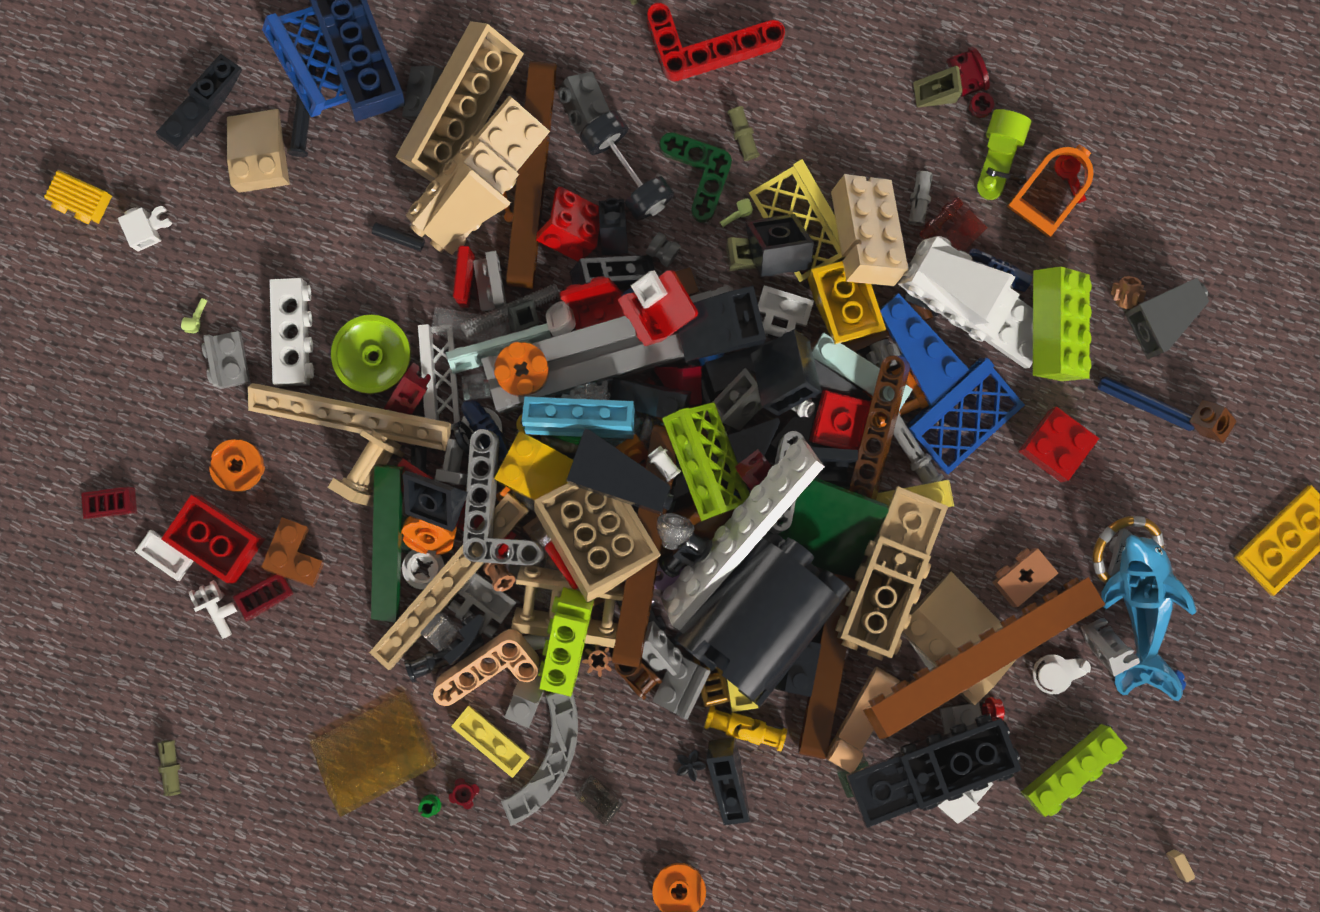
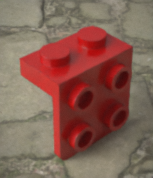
M558 187L554 193L551 218L537 232L536 241L576 261L585 258L597 247L600 226L599 206L563 187Z
M668 270L659 276L668 294L649 308H643L635 292L625 294L618 299L622 306L623 314L630 320L637 338L644 346L662 342L698 315V310L673 270Z
M596 277L590 283L570 285L566 287V290L559 293L561 300L573 310L576 330L625 316L622 312V306L618 301L623 296L622 291L610 278Z

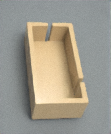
M844 174L831 191L841 253L845 257L843 265L846 281L894 286L909 269L892 180L870 177L866 181L865 176Z

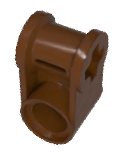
M642 661L640 668L632 667L630 670H623L619 664L614 663L617 673L643 700L647 698L646 694L657 683L661 684L663 682Z

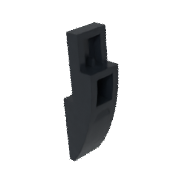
M220 53L187 90L189 96L155 132L157 137L177 151L192 136L197 138L231 92L242 68Z

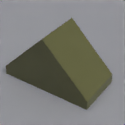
M958 66L913 82L917 107L956 103L962 93Z
M727 238L726 250L729 271L756 268L752 262L748 239Z

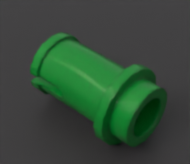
M428 794L422 798L418 811H422L421 816L425 818L436 815L441 809V801L436 795ZM426 803L433 804L432 810L427 808Z

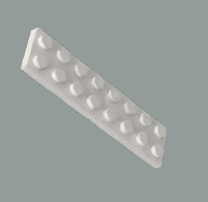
M800 438L787 449L785 456L778 464L771 467L766 478L752 489L746 501L734 510L732 517L725 525L717 529L712 539V548L708 556L704 560L698 561L692 567L689 565L684 567L678 579L665 589L661 600L673 627L678 630L684 627L824 468V465L810 445Z

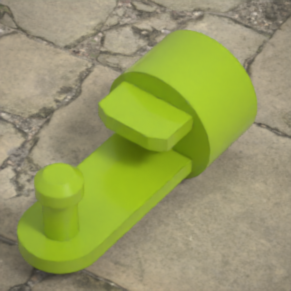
M996 109L993 111L986 132V136L989 138L987 145L989 151L977 184L980 196L986 200L997 199L1003 193L1007 181L1006 178L993 177L987 174L988 167L1009 174L1017 148L1024 146L1031 125V120L1024 114L1008 109Z

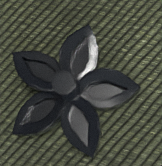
M697 750L692 751L689 757L677 755L679 763L683 766L678 769L676 775L683 776L688 773L690 779L695 782L697 779L696 770H703L707 765L697 761Z

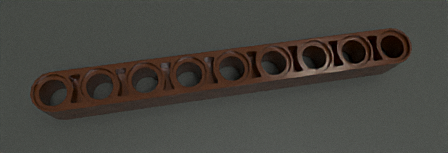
M530 61L524 109L550 131L557 66L556 63ZM550 132L518 169L519 175L516 183L507 268V287L534 289L539 246L536 236L541 226Z
M654 424L648 455L661 446L663 449L668 450L666 452L676 465L677 456L666 427ZM647 457L646 469L669 484L672 489L673 478L667 482L654 463H649L650 458ZM639 508L637 516L660 553L668 510L664 509L663 514L660 515ZM660 557L626 579L612 663L640 668Z

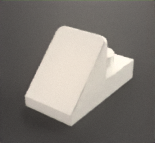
M988 783V787L979 791H973V789L967 791L959 799L948 801L947 799L939 802L938 807L958 824L980 808L977 803L993 783Z

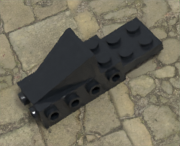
M984 714L975 718L976 723L968 726L965 723L951 727V732L941 736L940 733H935L925 737V739L913 741L901 746V752L895 753L890 758L846 774L865 827L869 828L915 809L927 811L937 807L938 803L944 800L953 801L964 796L963 793L972 789L973 791L982 790L988 787L990 782L996 780L1004 781L1012 778L1014 773L1022 769L1019 764V753L1012 746L1009 738L1010 730L1007 723L1000 717H991L990 714Z

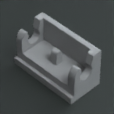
M1105 618L1098 619L1089 625L1081 626L1087 646L1113 676L1140 663L1139 658L1133 654L1134 650L1124 644L1111 626L1098 631L1101 626H1105L1108 623Z

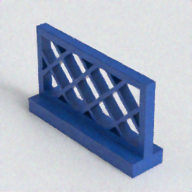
M312 7L279 17L276 13L267 15L262 31L310 117L320 115L324 109L348 102L341 82L338 86L325 80L327 71L337 75L335 67L330 66L332 59L328 48L318 44L320 35L323 36L320 28L305 22L308 16L314 15ZM291 22L300 26L298 34L287 31L283 24ZM303 28L318 34L315 42L300 36ZM297 42L312 48L310 57L298 52L296 48ZM315 50L330 56L327 64L312 58ZM310 64L325 70L322 79L311 75L308 70ZM322 86L337 92L335 98L325 100L321 93Z
M979 358L968 368L970 371L932 407H926L906 424L918 443L947 475L1024 406V403L993 368L995 365L989 358ZM991 375L996 381L995 392H982L983 380ZM977 394L976 410L963 409L964 397L966 395ZM982 395H995L994 411L981 410ZM1000 396H1008L1015 405L1007 412L999 411ZM958 404V409H954L953 407ZM949 411L958 412L957 427L944 426V415ZM963 412L976 413L975 428H962ZM981 413L993 414V425L989 429H980ZM999 414H1004V415L998 420ZM939 421V426H933ZM929 429H938L937 445L928 444L922 435ZM943 429L956 430L955 446L942 445ZM961 430L974 431V442L970 446H960ZM932 447L937 448V453L932 449ZM942 448L955 449L954 460L948 466L941 459Z

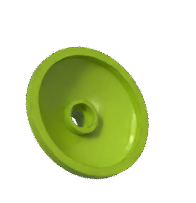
M363 315L347 322L336 334L331 348L332 365L339 379L351 389L367 394L384 392L394 387L407 372L411 358L410 344L403 330L392 320L379 315ZM373 352H377L379 355L376 361L370 360V355Z

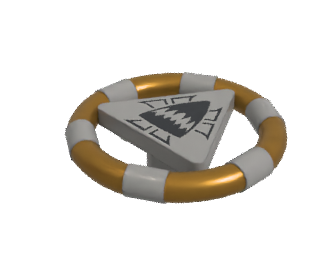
M1128 516L1106 527L1096 541L1092 556L1095 573L1101 581L1106 584L1110 577L1120 571L1121 555L1126 545L1125 540L1129 535H1133L1125 527H1144L1151 533L1152 539L1164 549L1162 532L1153 521L1143 516ZM1119 531L1118 536L1110 542L1109 548L1113 555L1107 573L1103 562V551L1106 544Z

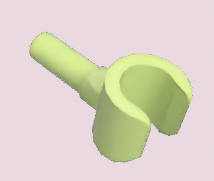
M748 198L736 203L738 211L720 221L722 227H725L735 219L752 214L753 208Z
M201 298L192 318L184 317L182 319L181 328L184 332H199V319L207 300Z

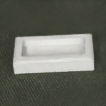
M149 530L135 552L175 580L180 581L194 561L161 540L162 536L154 530Z

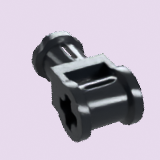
M690 527L684 528L672 543V552L659 560L660 568L669 577H677L683 566L687 564L692 567L698 561H702L708 556L712 548V540L707 537L702 538L698 536Z

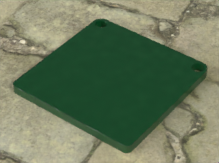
M814 478L796 498L790 527L778 535L784 540L789 537L806 548L814 556L811 562L812 565L835 574L853 577L865 556V550L869 541L874 540L886 518L889 506ZM779 520L777 526L782 524L783 521Z

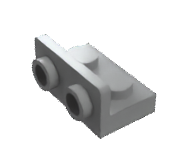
M496 251L485 252L486 258L474 260L473 262L480 308L483 312L491 311L507 304L500 260Z
M236 331L217 336L204 335L205 343H202V352L204 357L208 358L209 368H207L206 373L209 383L218 389L251 383L241 332Z
M654 621L649 622L644 638L645 644L642 658L654 672L667 669L673 676L677 675L683 655Z

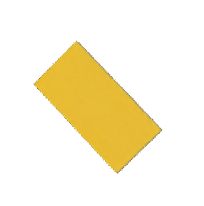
M1308 485L1234 557L1271 596L1280 591L1320 552V493L1312 485Z

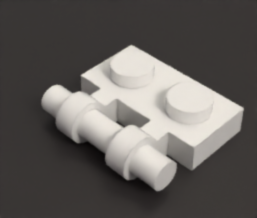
M764 285L758 307L760 313L766 315L764 322L762 321L765 336L770 334L781 337L784 333L795 329L796 324L806 327L814 300ZM773 317L787 321V327L782 328L772 325Z

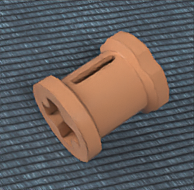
M485 563L483 567L484 572L491 577L493 581L492 586L495 591L503 592L513 586L516 579L512 573H509L506 568L507 564Z

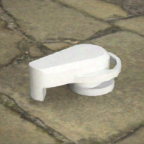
M1055 654L1045 655L1034 665L1032 671L1033 680L1042 692L1059 694L1065 691L1073 680L1086 675L1087 672L1090 673L1091 666L1087 660L1081 658L1064 659ZM1043 660L1045 661V663H1043L1039 668L1038 680L1043 687L1050 689L1052 691H1047L1043 689L1036 679L1037 667Z

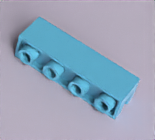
M524 397L522 424L525 426V433L532 435L582 437L584 429H588L601 438L633 439L635 409L633 401Z

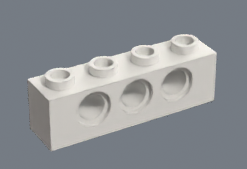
M302 278L270 279L272 381L278 387L310 385V378L314 377L313 364L309 363V353L313 352L312 337H308V327L312 326L311 311H308L307 301H311V288ZM292 301H296V310L288 313L287 305ZM292 327H297L298 333L296 337L289 339L287 336L288 330ZM297 352L299 355L298 361L290 365L288 363L290 354Z

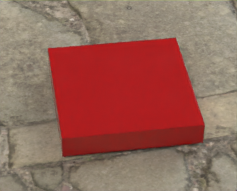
M469 246L458 247L453 298L460 307L470 308L474 274L473 262L475 256Z
M822 390L809 441L837 449L858 450L859 453L871 401Z

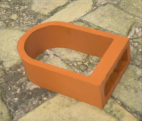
M1080 144L1076 148L1062 147L1052 151L1042 160L1007 207L1045 236L1051 237L1092 183L1093 166L1088 158L1091 152ZM1059 155H1069L1076 158L1082 164L1085 173L1084 182L1057 219L1052 221L1021 197L1052 158Z

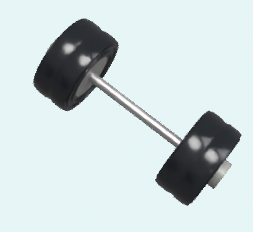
M612 110L594 118L583 129L579 138L591 155H597L612 148L639 187L626 199L625 204L637 221L643 220L662 211L665 205L673 198L674 192L662 176L655 177L642 184L615 145L626 135L629 128L616 110Z

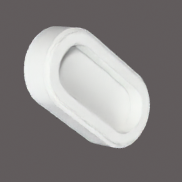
M564 301L555 303L546 312L548 329L553 337L569 333L574 329L576 322L573 310Z

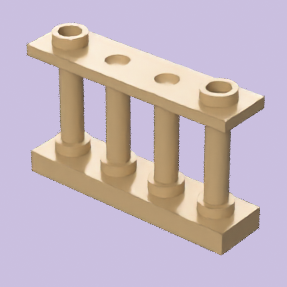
M363 430L360 435L368 439L369 442L347 478L343 477L342 480L333 478L328 488L351 502L372 507L374 505V496L372 495L374 491L372 489L374 486V466L377 464L387 465L393 454L402 458L405 453L399 450L401 445L394 440L387 439L375 430H372L371 434Z
M521 565L516 584L525 585L523 608L516 607L511 629L517 630L520 633L550 638V634H547L550 619H554L555 613L551 612L555 596H561L563 587L570 589L572 587L560 570L541 568L536 565ZM623 581L613 589L598 596L605 598L602 621L590 619L585 639L586 644L614 648L618 628L617 623H612L616 600H623L626 582ZM536 587L552 590L549 612L534 610Z

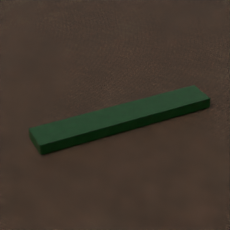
M382 464L374 466L371 619L396 622L399 619L404 467Z

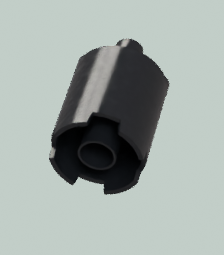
M768 530L684 625L674 639L712 671L716 667L721 669L723 677L735 685L740 693L760 707L832 615L850 588L831 572L825 569L820 572L813 566L811 562L814 556L798 542L789 537L784 540L780 535Z

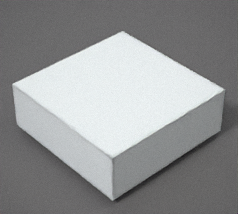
M655 270L648 272L631 285L644 309L649 308L668 294Z

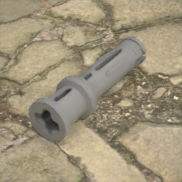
M898 413L893 435L911 461L909 464L910 469L917 473L923 483L922 485L941 481L944 476L941 473L939 474L931 462L932 457L927 453L924 454L901 418L900 413Z

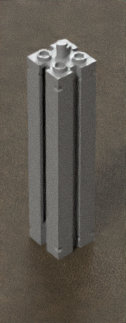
M728 285L717 288L715 291L710 290L690 296L694 303L728 292ZM623 316L533 343L534 346L543 352L548 362L549 376L546 384L539 392L524 397L552 398L557 396L561 398L562 393L572 395L612 383L613 378L625 379L652 371L656 366L685 361L678 330L662 342L644 346L637 338L630 320ZM498 355L482 358L481 361L489 382L496 410L501 415L522 410L524 397H517L507 393L499 385L494 375L495 361ZM523 362L521 365L517 364L515 366L517 376L520 377L521 374H528L529 371L526 369V363Z

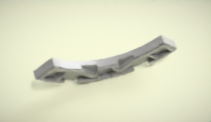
M554 692L546 695L551 715L549 747L540 768L531 780L520 790L501 800L510 826L526 819L544 805L556 792L570 768L578 737V712L573 693L571 697Z

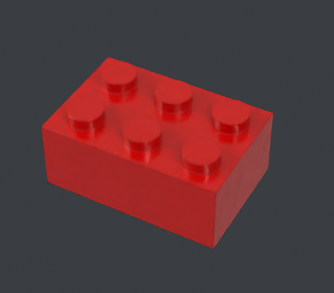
M190 495L161 540L224 582L236 583L265 541V538L203 497Z

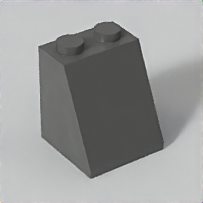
M1198 278L1141 303L1125 313L1147 360L1168 351L1208 304L1207 288L1203 283L1199 282Z

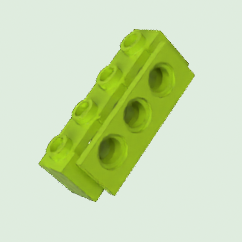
M563 587L561 596H555L551 612L555 613L554 619H550L547 634H550V640L546 639L542 655L546 656V659L541 662L538 676L542 677L539 689L572 696L594 599L586 602L581 591Z

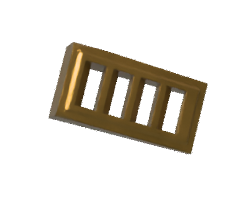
M693 656L694 663L700 665V661ZM701 665L702 667L709 670V668L706 665ZM716 667L718 673L710 674L706 681L720 678L721 683L706 687L704 684L701 690L705 707L731 701L726 679L722 676L723 671ZM720 689L723 691V694L712 697L707 695V692Z

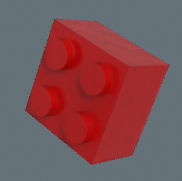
M1054 407L1048 410L1018 452L1059 482L1069 481L1099 440V437L1058 407Z

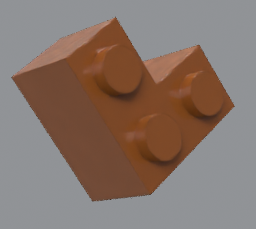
M281 518L261 568L315 588L324 563L319 559L300 553L309 531L308 527Z

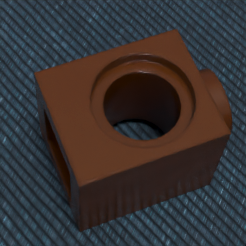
M1202 399L1189 422L1200 435L1224 443L1237 421L1226 407Z

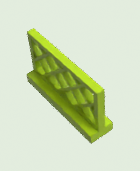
M715 403L690 409L684 408L662 418L701 521L731 511L742 505L750 496L746 483L735 468L738 463ZM706 411H708L711 424L704 419ZM702 427L709 432L708 439L701 434ZM715 438L719 440L721 448L714 444ZM712 453L719 457L717 464L711 460ZM725 463L730 468V474L724 470ZM722 478L728 482L727 489L720 485ZM735 488L738 490L741 500L733 495Z

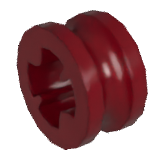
M977 93L969 104L971 114L976 118H985L994 108V99L988 93ZM979 100H983V104L988 105L983 111H980L979 106H975V103L977 104Z

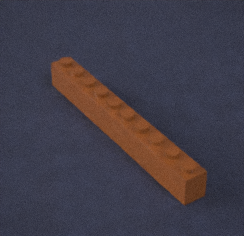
M1075 577L1063 584L1065 589L1058 593L1056 589L1042 597L1044 602L1037 605L1033 602L1021 609L1023 613L1021 616L1016 618L1014 615H1011L1000 622L1002 627L996 631L992 627L979 634L978 636L981 640L973 644L970 640L957 647L959 653L951 657L948 653L935 661L937 666L931 670L928 667H924L913 674L915 679L907 683L906 680L895 684L891 687L893 692L886 697L881 693L870 699L868 702L871 706L863 711L879 739L890 737L1105 606L1090 578L1087 577L1079 581Z

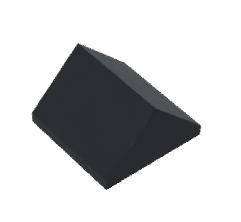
M405 471L403 473L405 514L452 532L456 527L468 492L426 476Z

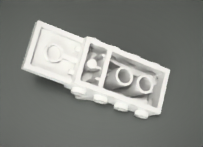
M942 236L924 239L918 245L916 254L908 264L909 270L902 276L898 285L907 290L909 295L926 303L931 310L946 317L951 324L969 333L971 338L980 342L986 341L1023 368H1030L1033 363V308L1018 298L1020 294L1012 289L1013 286L1011 284L1015 277L1012 274L973 262L969 254L956 250L951 246L952 243Z

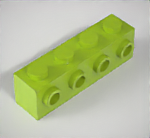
M1101 724L1023 789L1021 793L1039 814L1044 817L1048 815L1053 816L1061 810V804L1068 798L1073 799L1082 792L1084 784L1089 780L1092 782L1098 779L1103 774L1102 769L1109 763L1115 764L1123 757L1124 754L1122 752L1127 749V746L1111 727Z

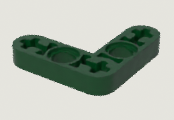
M672 132L666 133L660 140V150L664 156L704 170L692 204L691 213L696 221L701 223L708 222L714 216L732 163L731 155L723 149ZM671 139L675 140V145L683 148V143H686L684 156L680 155L681 150L678 148L668 151L665 142L670 143ZM695 147L701 149L703 152L702 158L692 160L688 155L690 149ZM720 156L724 157V162L727 163V165H722L719 170V175H724L723 178L713 174L716 168V162L713 160H718ZM715 180L719 185V189L714 193H709L704 188L705 182ZM704 197L709 198L707 210L710 213H704L703 216H700L699 210L696 207H702Z

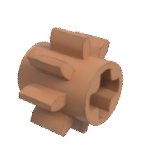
M1126 276L1119 283H1114L1111 295H1114L1113 300H1116V305L1121 308L1132 309L1137 306L1138 302L1143 303L1146 291L1143 290L1144 285H1141L1142 282L1135 277Z
M595 645V651L585 650L589 657L582 660V663L589 664L588 674L596 670L598 671V676L601 677L604 668L608 671L612 670L608 663L612 661L613 656L609 657L607 654L610 647L601 650L600 646ZM602 653L605 656L603 658L605 665L599 664L596 667L593 664L595 659L592 656L593 654L598 656Z

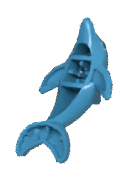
M1129 535L1125 540L1126 545L1122 551L1120 571L1109 578L1102 590L1101 598L1105 603V606H1103L1105 609L1124 598L1135 638V655L1139 658L1140 663L1116 675L1115 685L1118 692L1122 695H1128L1133 688L1148 683L1162 690L1172 700L1179 701L1183 694L1182 684L1173 669L1160 657L1158 651L1171 618L1174 602L1193 615L1197 611L1194 600L1182 582L1173 575L1171 562L1164 549L1154 539Z

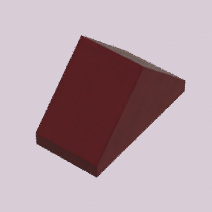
M668 364L656 366L653 369L665 387L692 392L689 408L702 404L701 366Z

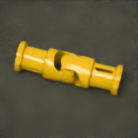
M710 706L704 725L705 729L714 728L724 731L727 736L746 740L757 745L763 743L773 746L780 752L787 735L786 728H774L766 725V722L752 719L734 712L729 714L715 710L714 706Z

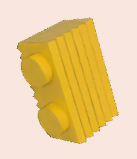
M57 170L44 198L52 202L51 208L64 214L69 210L75 213V219L89 225L90 221L99 224L112 196L104 190Z

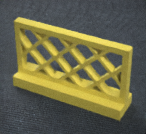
M803 159L793 164V167L749 192L763 218L773 217L774 211L788 215L795 214L799 218L806 219L804 225L806 231L809 220L821 223L823 229L820 238L810 236L812 240L819 241L815 256L812 255L814 261L811 269L833 264L844 258L841 253L835 215ZM793 175L797 182L795 193L780 190L782 181ZM778 183L777 189L772 188V186ZM799 188H801L805 196L798 194ZM765 190L776 192L772 206L761 204L757 195ZM779 193L793 197L790 211L776 208ZM797 198L809 202L810 207L807 215L793 212ZM764 209L771 210L769 217ZM812 209L817 218L811 217ZM825 232L830 240L823 239ZM822 242L833 245L838 253L830 259L818 257ZM817 260L823 261V263L816 266ZM811 270L802 275L800 271L794 273L799 282H802L808 278Z

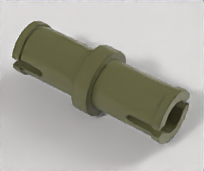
M739 106L729 110L727 113L735 131L733 134L734 139L738 140L744 161H749L759 157L760 154L752 136L754 134L753 128L749 127L743 106Z
M175 740L157 742L160 757L158 772L162 774L163 796L181 794L178 775L180 763H177Z

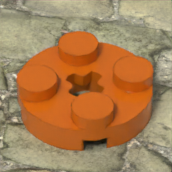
M514 342L499 353L495 361L494 375L499 385L507 393L517 397H524L535 394L544 387L549 376L548 362L543 352L533 344ZM524 362L527 364L526 369L529 372L527 375L521 374L519 377L516 375L517 370L515 366L517 364L521 365Z
M243 440L224 441L214 449L211 455L210 475L219 487L233 492L249 490L259 482L265 471L263 456L259 449L252 443ZM234 459L237 461L242 460L243 462L240 472L231 470Z
M410 516L404 521L401 534L403 533L404 543L414 551L427 554L428 550L436 551L435 555H442L452 549L457 528L455 527L451 532Z
M685 863L670 864L662 868L654 879L652 888L653 900L662 912H697L704 904L706 898L704 879L700 872L691 865ZM677 884H682V887L687 889V893H682V898H676V893L671 892L672 888H676Z

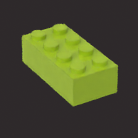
M1065 267L1033 270V376L1058 381L1090 379V317L1092 313L1090 291L1092 284L1089 274Z

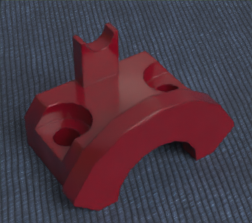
M968 48L967 52L947 59L946 62L949 68L959 67L962 86L961 97L982 89H990L985 62L976 48Z

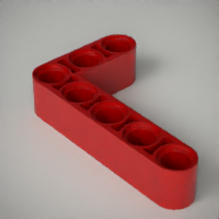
M655 3L650 6L647 12L649 31L663 73L670 81H680L775 51L782 46L785 35V27L781 22L769 20L682 48L668 6L663 3ZM656 15H662L665 17V20L662 22H655L653 20V17ZM775 32L779 38L772 40L766 34ZM663 39H670L673 41V44L663 46L660 42ZM749 39L752 40L755 45L752 47H745L742 44V41ZM721 47H726L730 50V53L721 55L717 50ZM702 55L706 60L702 63H697L693 60V57ZM676 62L681 65V68L674 71L669 69L668 66Z

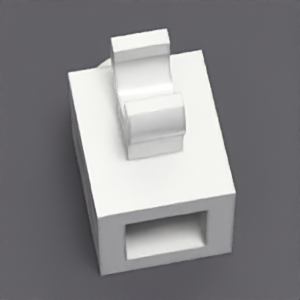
M142 207L131 208L124 213L125 215L118 218L130 247L140 251L162 241L157 229L172 225V221L169 218L163 221L159 219L162 213L167 212L165 207H156L151 215Z

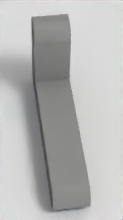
M479 429L472 434L470 439L463 554L469 561L514 565L538 564L545 556V549L541 543L531 540L493 538L497 481L494 478L498 471L499 438L492 431ZM484 435H488L491 441L486 449H482L479 445L480 438ZM485 461L489 466V470L486 475L481 476L477 468L481 462ZM480 488H483L487 493V498L482 503H479L476 499V492ZM478 515L485 519V525L481 530L476 529L474 526V519ZM476 542L483 546V553L479 557H476L472 552V547ZM502 544H506L510 548V554L506 559L500 557L498 552ZM529 545H532L537 550L536 558L532 561L528 560L525 556V549Z

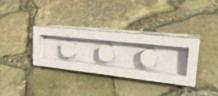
M429 324L418 325L422 378L427 374L431 376V380L426 386L428 389L423 396L425 418L439 420V414L447 407L453 412L455 424L460 421L457 375L452 373L451 368L443 376L435 370V363L441 356L447 359L444 352L447 349L449 351L455 349L453 326L430 327ZM447 332L448 343L440 350L433 344V333ZM434 349L439 352V353L435 356V358H434ZM449 374L451 375V383L446 379ZM436 375H438L441 378L437 383ZM443 381L452 388V394L445 402L437 396V388ZM438 400L442 403V406L439 409ZM451 400L453 401V408L448 405Z

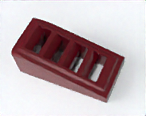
M121 487L81 493L83 519L137 514L135 487ZM120 494L123 496V508L121 509L119 504ZM113 495L114 510H110L109 496ZM102 496L104 497L105 511H101L100 497ZM94 497L95 512L90 513L89 498Z
M274 574L233 596V599L247 622L292 596L293 592L284 577ZM274 581L278 582L283 591L282 594L278 595L272 584ZM266 586L273 596L271 600H268L263 591V588ZM257 591L264 602L260 606L253 595ZM247 597L254 607L251 611H249L244 602V599Z

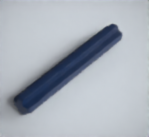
M1107 376L1100 379L1097 387L1098 390L1188 431L1194 429L1193 425L1189 422L1192 415Z

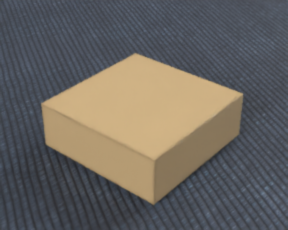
M1175 849L1166 853L1178 878L1185 882L1195 879V875L1183 853Z

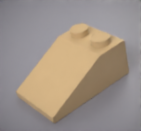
M279 109L227 117V163L230 184L239 193L290 185Z

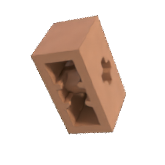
M1038 548L1024 549L1015 557L1016 563L1011 567L1005 565L995 573L997 578L992 583L1012 607H1019L1058 574L1057 570ZM1019 571L1028 572L1025 575L1027 581L1019 580V578L1021 577V573Z

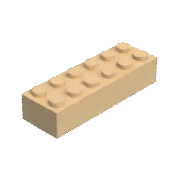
M470 21L399 149L396 158L430 182L435 180L442 172L445 164L457 154L461 145L472 134L476 136L483 128L524 53L490 25Z

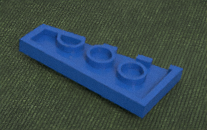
M897 293L880 309V312L892 340L896 342L902 353L901 356L908 360L910 370L914 375L913 378L918 387L923 391L929 407H932L970 370L907 301Z

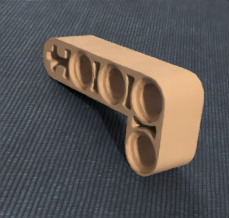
M508 629L442 673L437 678L433 697L439 705L449 706L506 667L509 668L518 680L530 682L538 674L539 656L520 632ZM513 643L517 647L507 648L504 644ZM486 657H490L494 659L495 662L487 663L483 659ZM530 663L532 667L524 668L521 664ZM469 672L473 674V677H465L462 673Z
M879 667L873 669L831 742L826 755L827 760L849 773L857 769L864 754L862 749L874 730L863 710L871 706L868 701L875 696L883 693L886 697L893 692L891 687L899 683V679Z

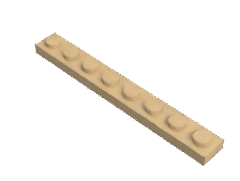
M255 383L248 386V411L360 434L363 430L370 434L372 430H375L390 440L446 451L448 439H450L451 423Z
M507 493L495 507L493 538L505 539L529 512L510 493ZM485 520L479 525L478 530L484 527ZM479 542L474 543L472 547V552L476 557L481 556L483 553V546ZM462 545L369 653L385 668L391 670L483 565V562L469 561L463 554Z

